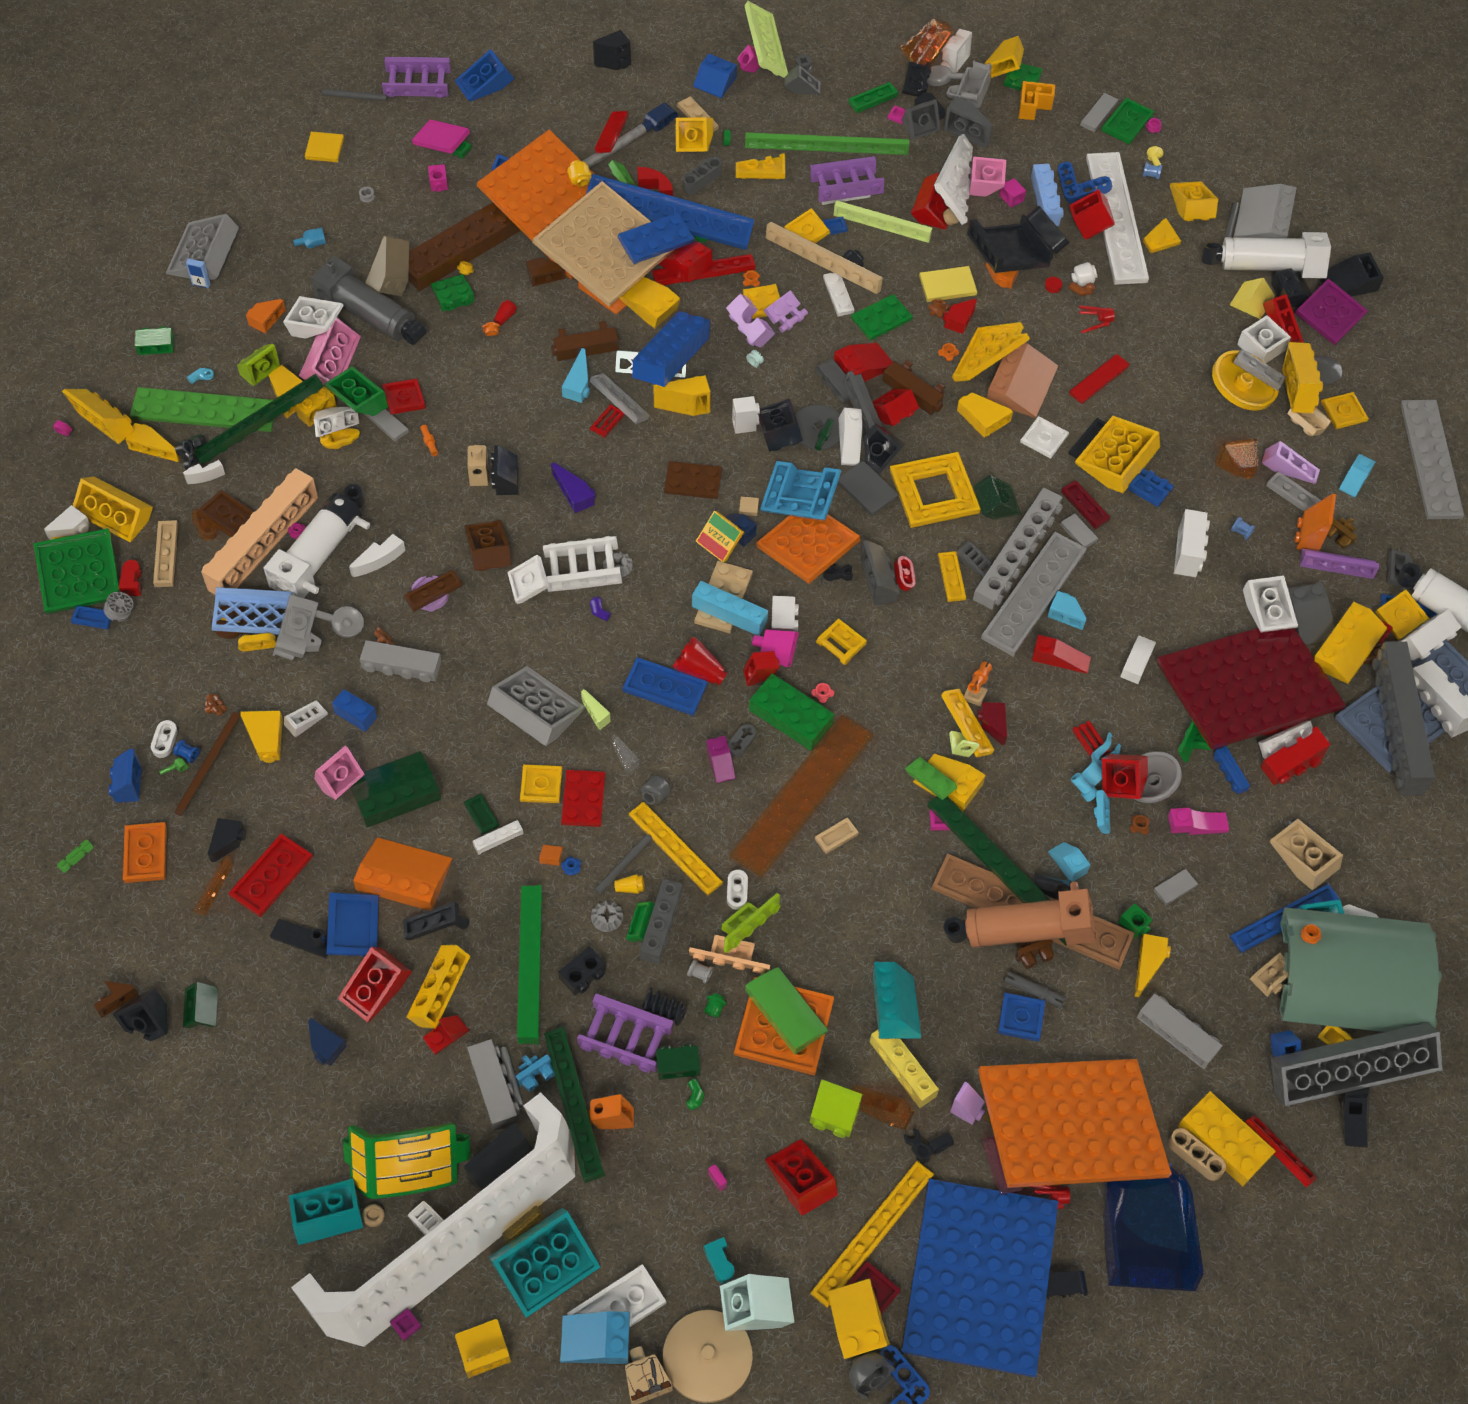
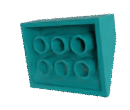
M563 1208L488 1257L526 1318L600 1268L570 1214Z

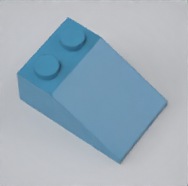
M606 1311L563 1316L560 1363L628 1364L630 1313Z

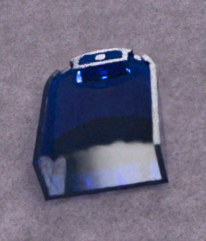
M1169 1164L1172 1174L1169 1178L1109 1181L1106 1183L1104 1233L1108 1286L1181 1291L1197 1290L1204 1270L1193 1193L1184 1175L1177 1173L1171 1168V1164Z

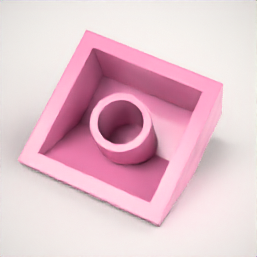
M973 157L969 195L986 197L1005 186L1006 160Z
M344 746L315 771L314 779L326 795L336 800L365 774L348 747Z

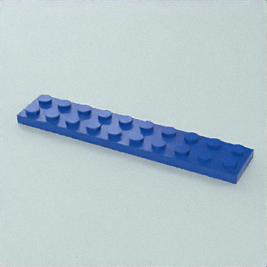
M592 174L586 194L603 181L651 222L678 212L693 236L743 250L747 249L755 219Z

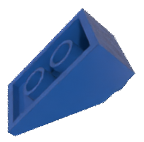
M490 49L454 81L471 102L502 90L514 80V77L499 57Z

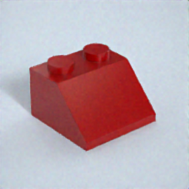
M893 388L872 401L878 418L885 425L895 426L901 422V419L912 416L914 411L919 409L912 389Z
M1109 754L1102 758L1103 791H1105L1107 796L1141 799L1148 777V756Z

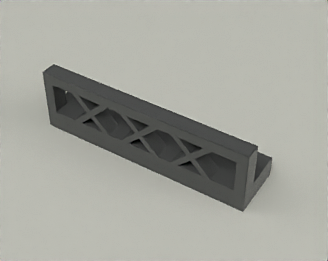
M853 371L847 372L843 382L854 409H861L862 429L866 435L874 424L880 427L882 425L861 374L854 376Z

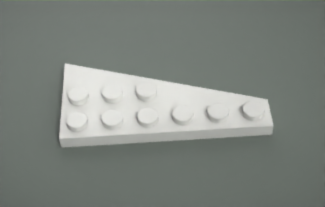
M964 134L958 137L934 184L936 192L942 196L946 206L950 207L962 225L968 219L965 216V212L968 211L966 200L969 199L970 192L968 174L971 173V168L969 167V162L972 161L973 146Z

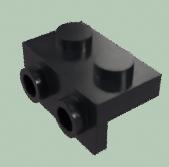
M909 61L902 93L916 97L926 93L928 88L926 80L931 74L930 62L922 65Z

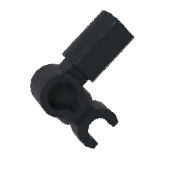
M198 434L175 444V451L183 459L185 470L199 464L197 459L193 457V450L206 443L204 435Z
M835 562L823 572V578L827 581L839 580L840 578L851 581L853 574H847L846 572H852V566L846 565L843 568L836 567Z
M913 1129L914 1139H909L906 1134L904 1135V1141L912 1146L911 1150L915 1154L916 1160L924 1164L930 1161L931 1155H937L954 1145V1141L947 1131L928 1142V1145L920 1140V1134L917 1129Z

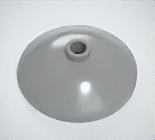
M1149 752L1141 755L1148 756V777L1142 798L1134 800L1142 803H1155L1166 799L1175 792L1181 782L1182 770L1178 761L1172 755L1165 752Z

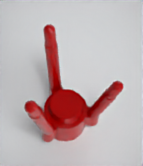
M1079 306L1080 309L1092 310L1079 311L1080 314L1098 315V321H1102L1101 324L1082 330L1081 333L1110 326V322L1114 321L1115 313L1113 308Z
M1060 1185L1029 1186L1039 1188L1034 1190L1037 1194H1050V1200L1058 1201L1057 1209H1064V1204L1070 1203L1069 1187H1061Z

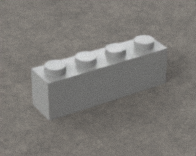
M366 640L361 653L360 663L361 667L367 672L380 671L388 676L396 674L401 675L405 679L413 677L419 678L423 682H436L441 666L440 653Z
M1155 993L1137 1016L1139 1020L1203 1069L1208 1066L1223 1046L1216 1037L1208 1035L1199 1024L1191 1022L1182 1011L1173 1008L1165 998Z
M492 1039L467 1047L493 1129L495 1130L518 1122L517 1115L520 1114L517 1102H512L511 1095H514L511 1083L506 1084L504 1077L508 1075L505 1065H500L498 1058L501 1057L498 1045L494 1046Z

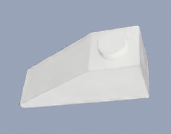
M844 408L838 418L841 465L855 466L860 463L861 409Z

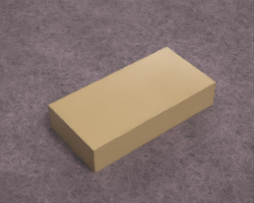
M847 817L815 836V840L825 854L856 837L859 832Z

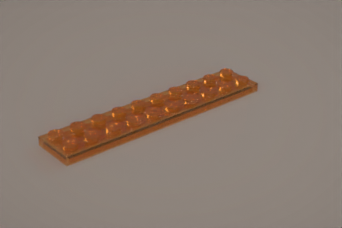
M841 715L731 852L730 858L760 878H763L869 744L874 734Z

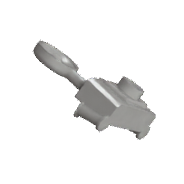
M974 60L973 67H967L965 73H953L949 67L944 65L930 67L931 74L927 78L926 83L931 86H942L950 82L951 79L961 80L960 85L949 86L946 93L947 97L954 99L955 96H959L972 102L976 108L981 107L991 82V63L987 65L975 62Z
M290 593L272 656L278 655L292 661L294 657L302 658L304 652H318L322 639L311 632L314 617L330 621L333 631L343 638L355 637L361 632L364 625L362 614L357 609L349 606L341 607L334 614H329L317 610L318 602Z

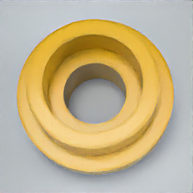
M460 261V264L457 265V269L460 270L461 274L469 275L474 272L473 264Z

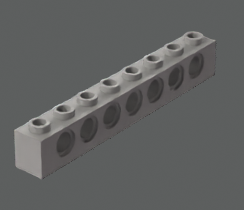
M1043 487L976 588L973 596L974 601L993 610L995 605L999 606L1001 604L1004 591L1008 592L1010 590L1012 579L1018 578L1021 572L1020 567L1022 565L1025 566L1029 560V553L1035 552L1038 546L1037 541L1042 540L1046 534V527L1050 528L1055 519L1054 515H1059L1063 508L1061 504L1062 496Z

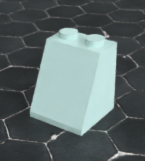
M748 1274L720 1286L725 1331L774 1329L794 1323L789 1278Z

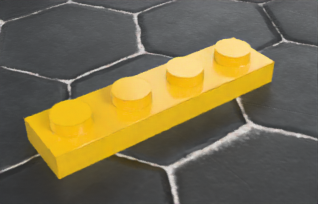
M960 689L944 691L941 697L965 739L970 742L979 743V747L974 752L975 756L991 755L994 752V748Z

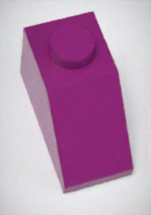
M721 736L706 740V752L716 783L735 779L731 753L726 737Z

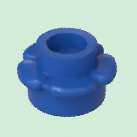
M568 857L565 859V862H562V870L567 875H575L581 870V862L577 858Z

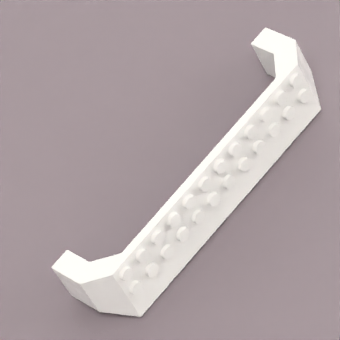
M541 1092L524 1105L535 1130L538 1132L535 1149L360 1288L351 1292H324L310 1273L291 1287L326 1336L365 1347L391 1326L390 1322L407 1308L409 1310L412 1309L575 1177L574 1144L570 1130L563 1115Z

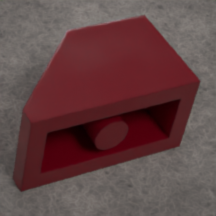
M982 702L981 709L977 710V720L981 721L983 730L1001 745H1005L1007 740L1005 703Z

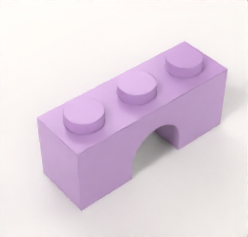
M739 294L726 307L730 313L729 317L734 322H737L739 325L737 328L747 336L746 340L750 345L762 347L775 335V332L766 321L757 317L751 323L752 316L758 309L750 298Z

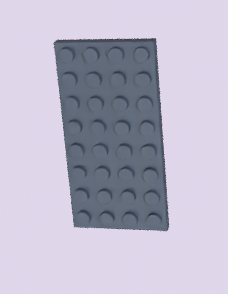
M1446 639L1442 641L1444 643L1443 646L1437 650L1431 649V654L1422 660L1417 658L1411 661L1412 667L1415 668L1432 660L1448 675L1450 683L1455 682L1459 686V692L1463 696L1468 695V661ZM1376 686L1338 713L1335 719L1390 773L1393 771V757L1389 753L1390 742L1389 737L1385 734L1386 722L1382 718L1383 706L1379 702V687ZM1418 693L1429 744L1445 731L1442 724L1433 716L1431 709L1422 701Z

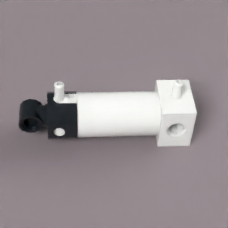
M350 484L346 486L344 495L333 493L287 552L278 549L263 568L270 588L276 591L293 592V595L305 598L309 591L314 594L318 593L319 588L315 586L314 574L356 524L365 529L370 527L369 522L361 519L362 513L359 508L364 504V497L359 485Z

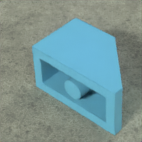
M1359 454L1339 490L1356 497L1369 476L1375 461Z
M1057 591L1048 617L1083 630L1086 617L1076 598L1068 593Z
M1063 842L1048 851L1068 880L1073 882L1087 874L1091 864L1078 848Z

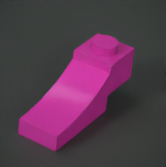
M1190 808L1171 809L1168 814L1171 833L1189 832V835L1229 832L1226 812L1210 813L1194 811Z

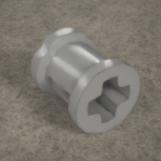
M694 959L687 976L697 977L703 980L704 984H707L714 967L704 966L698 963L697 959Z

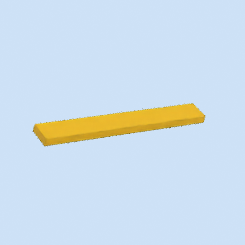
M916 1161L811 1291L810 1295L828 1308L830 1306L828 1291L846 1286L926 1186L929 1179L934 1176V1173Z

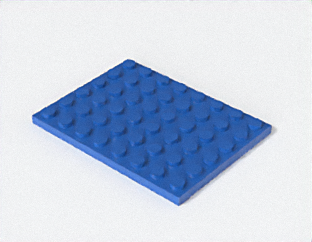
M929 1179L902 1353L1036 1378L1058 1201Z

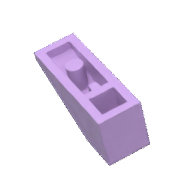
M1281 441L1267 448L1262 460L1265 466L1276 473L1279 471L1283 475L1313 484L1317 482L1320 469Z

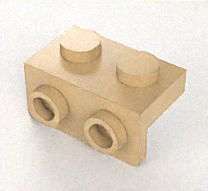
M1316 407L1314 413H1294L1291 409L1287 413L1291 417V421L1301 425L1304 428L1303 431L1309 436L1322 434L1331 423V420Z
M1278 953L1250 978L1267 997L1272 993L1275 995L1283 989V984L1288 980V972L1284 971L1285 957Z

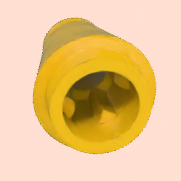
M638 874L615 880V891L640 894V892L645 891L643 875L638 876Z

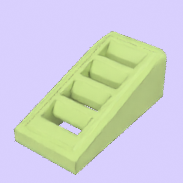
M583 689L581 691L582 702L597 728L601 730L611 722L610 712Z

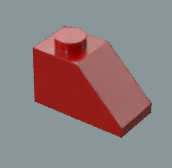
M971 299L952 305L949 312L946 311L943 316V321H945L944 328L964 334L975 311L977 300Z
M775 651L752 653L743 669L747 686L767 680L771 674L775 675L780 666Z

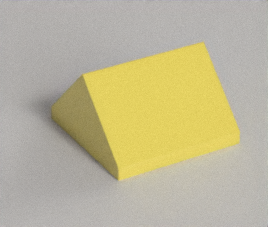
M1264 278L1250 280L1242 284L1230 306L1261 319L1265 313L1263 303L1273 299L1275 295Z

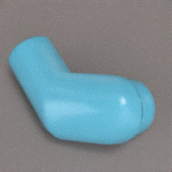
M199 368L187 376V380L191 384L199 379L210 380L213 378L214 372L208 368Z

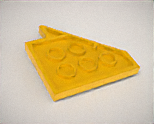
M1022 323L978 327L952 376L954 381L971 380L1027 342L1030 337L1027 333L1021 334L1024 328Z

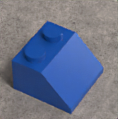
M708 54L700 65L693 87L722 98L737 78V65Z
M129 749L115 758L113 767L110 768L112 784L109 785V795L113 797L115 803L139 801L142 766L134 749Z

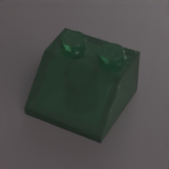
M988 475L973 486L983 516L994 520L1022 514L1010 484L992 475Z

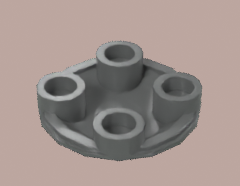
M1327 356L1314 358L1317 361V370L1320 371V381L1323 382V385L1328 386L1340 379L1342 368L1336 360Z

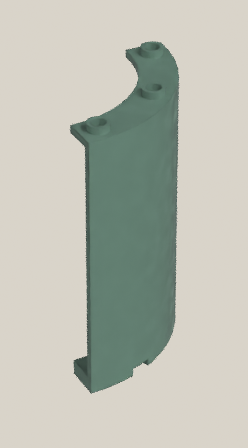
M1284 907L1280 926L1284 943L1288 944L1289 953H1285L1284 969L1285 972H1288V984H1283L1279 1007L1283 1021L1388 1032L1424 1023H1429L1436 1028L1437 1019L1435 1016L1438 987L1442 974L1438 968L1435 942L1436 933L1432 931L1430 923ZM1313 924L1320 929L1321 939L1316 944L1307 943L1301 938V930L1306 925Z

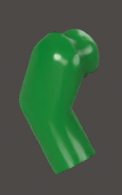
M696 1078L687 1083L692 1092L690 1099L686 1102L690 1110L699 1108L705 1096Z

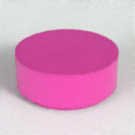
M57 420L53 425L54 430L62 435L69 436L72 432V428L62 421Z

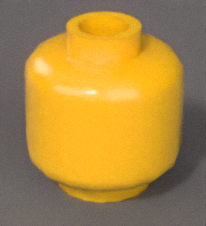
M576 160L568 167L567 173L573 185L584 187L590 182L592 174L586 162Z

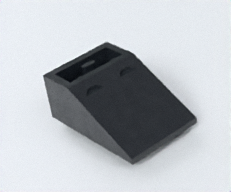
M1370 252L1355 255L1328 268L1327 278L1320 279L1322 283L1330 279L1352 297L1377 292L1384 277Z

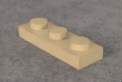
M691 96L677 103V107L688 118H711ZM713 120L714 132L719 129V125Z

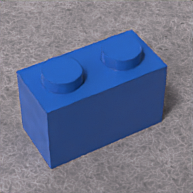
M345 689L332 702L336 715L365 732L377 719L375 707Z

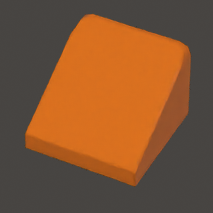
M543 844L539 857L540 863L560 866L563 847Z

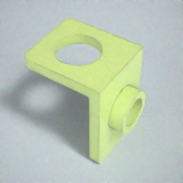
M955 731L949 733L952 754L970 757L979 747V743L967 741L963 733Z

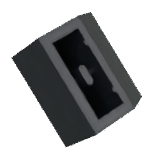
M494 445V453H491L492 489H496V495H518V456L499 445Z

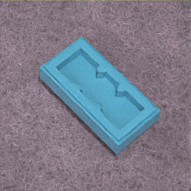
M1098 790L1096 791L1097 807L1094 808L1097 827L1102 833L1109 834L1110 800L1105 791Z

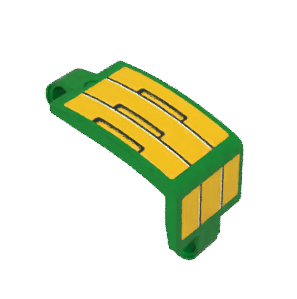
M453 1123L371 1135L365 1130L351 1125L348 1126V1136L342 1140L343 1159L345 1163L350 1165V1179H354L356 1190L370 1199L403 1196L455 1185L458 1182L457 1164L471 1158L470 1136L463 1133L456 1134V1126Z

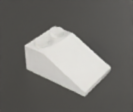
M299 296L283 323L291 336L306 339L327 332L344 305L338 302Z
M1284 576L1247 581L1243 588L1246 605L1260 632L1298 627Z

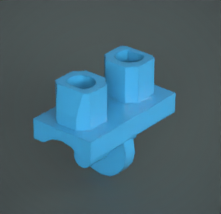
M547 1054L541 1059H538L536 1055L530 1059L526 1055L522 1056L524 1063L518 1067L521 1072L516 1075L518 1085L520 1087L523 1085L531 1093L539 1086L534 1078L538 1074H541L545 1081L555 1076L550 1057Z

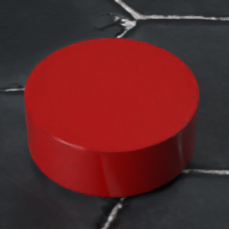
M1049 277L1045 282V289L1050 293H1058L1062 289L1061 279Z

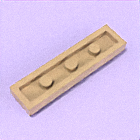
M177 520L158 521L153 580L155 587L174 586L178 536Z

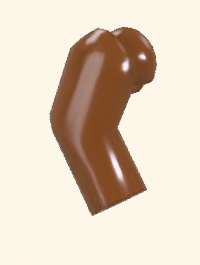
M1073 281L1068 289L1079 296L1091 295L1094 292L1095 285L1090 282L1086 286L1081 287Z

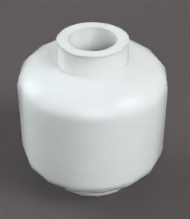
M1089 262L1075 266L1074 273H1071L1072 280L1081 287L1086 286L1090 282L1094 283L1095 278H1098L1095 266Z

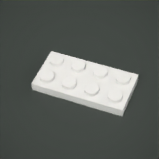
M642 1264L569 1311L567 1315L606 1311L629 1312L631 1327L665 1305L666 1300Z

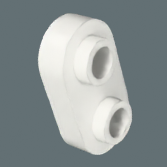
M165 720L160 722L156 728L151 743V750L158 758L167 757L172 751L178 733L174 722ZM171 730L169 734H165V731ZM161 747H165L164 750L159 751Z
M734 870L728 875L727 904L735 910H739L747 903L748 876L742 870ZM739 879L741 883L735 884L734 881ZM739 898L741 901L736 903L733 899Z

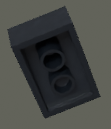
M790 399L760 408V414H758L769 452L778 451L789 445H797L803 441Z

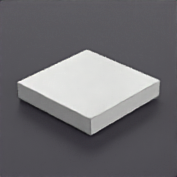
M1038 416L1020 442L1051 459L1067 438L1069 432Z
M538 555L508 571L514 599L517 604L523 603L549 588L543 563Z

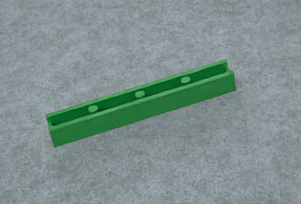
M542 885L521 886L518 1044L539 1045Z

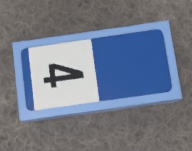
M187 259L186 265L192 285L209 288L211 283L205 262Z

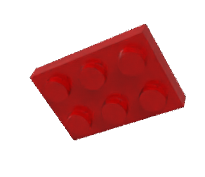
M566 770L561 825L601 827L605 772Z

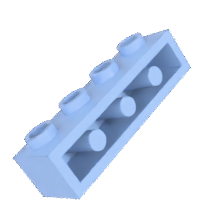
M1035 164L1032 168L1031 181L1037 206H1040L1054 224L1059 226L1064 213L1063 208H1060V195H1057V183H1054V171L1051 170L1050 164Z

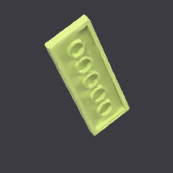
M747 1L744 6L758 64L761 68L772 71L776 76L779 75L785 78L788 71L773 14Z

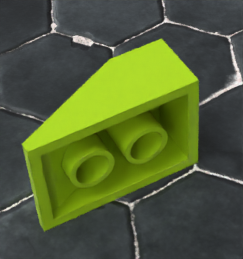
M821 1080L810 1123L818 1130L824 1131L828 1129L833 1131V1134L837 1137H850L858 1116L862 1094Z

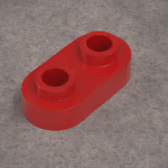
M900 556L894 562L896 583L900 589L909 591L916 584L913 563L908 557Z

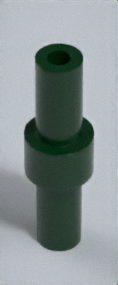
M828 419L824 428L820 430L818 441L814 447L816 450L820 451L824 442L828 440L831 434L830 430L834 424L833 420Z

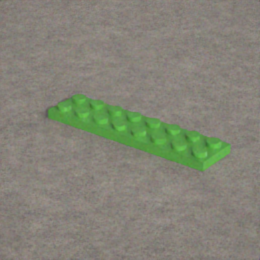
M138 387L130 418L231 428L273 400ZM275 419L261 426L257 431L272 432Z

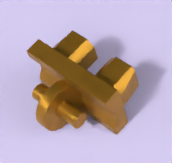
M1333 518L1327 537L1331 539L1335 533H1338L1341 537L1336 541V544L1342 549H1345L1350 544L1354 545L1357 538L1353 533L1356 530L1352 525L1354 519L1349 518L1346 521L1344 518H1341L1337 521Z

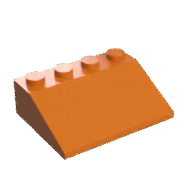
M377 837L360 863L353 882L357 891L379 895V897L430 911L434 908L453 858Z

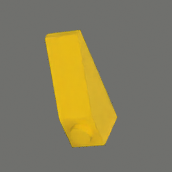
M133 424L134 431L125 439L130 450L175 462L180 461L175 448L153 428L145 424Z
M1143 934L1140 941L1135 997H1139L1162 966L1165 958H1169L1171 946H1167L1168 938Z

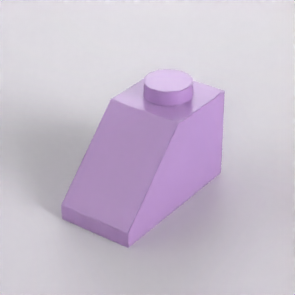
M964 1082L950 1112L973 1125L975 1120H981L985 1112L982 1109L985 1101L967 1082Z

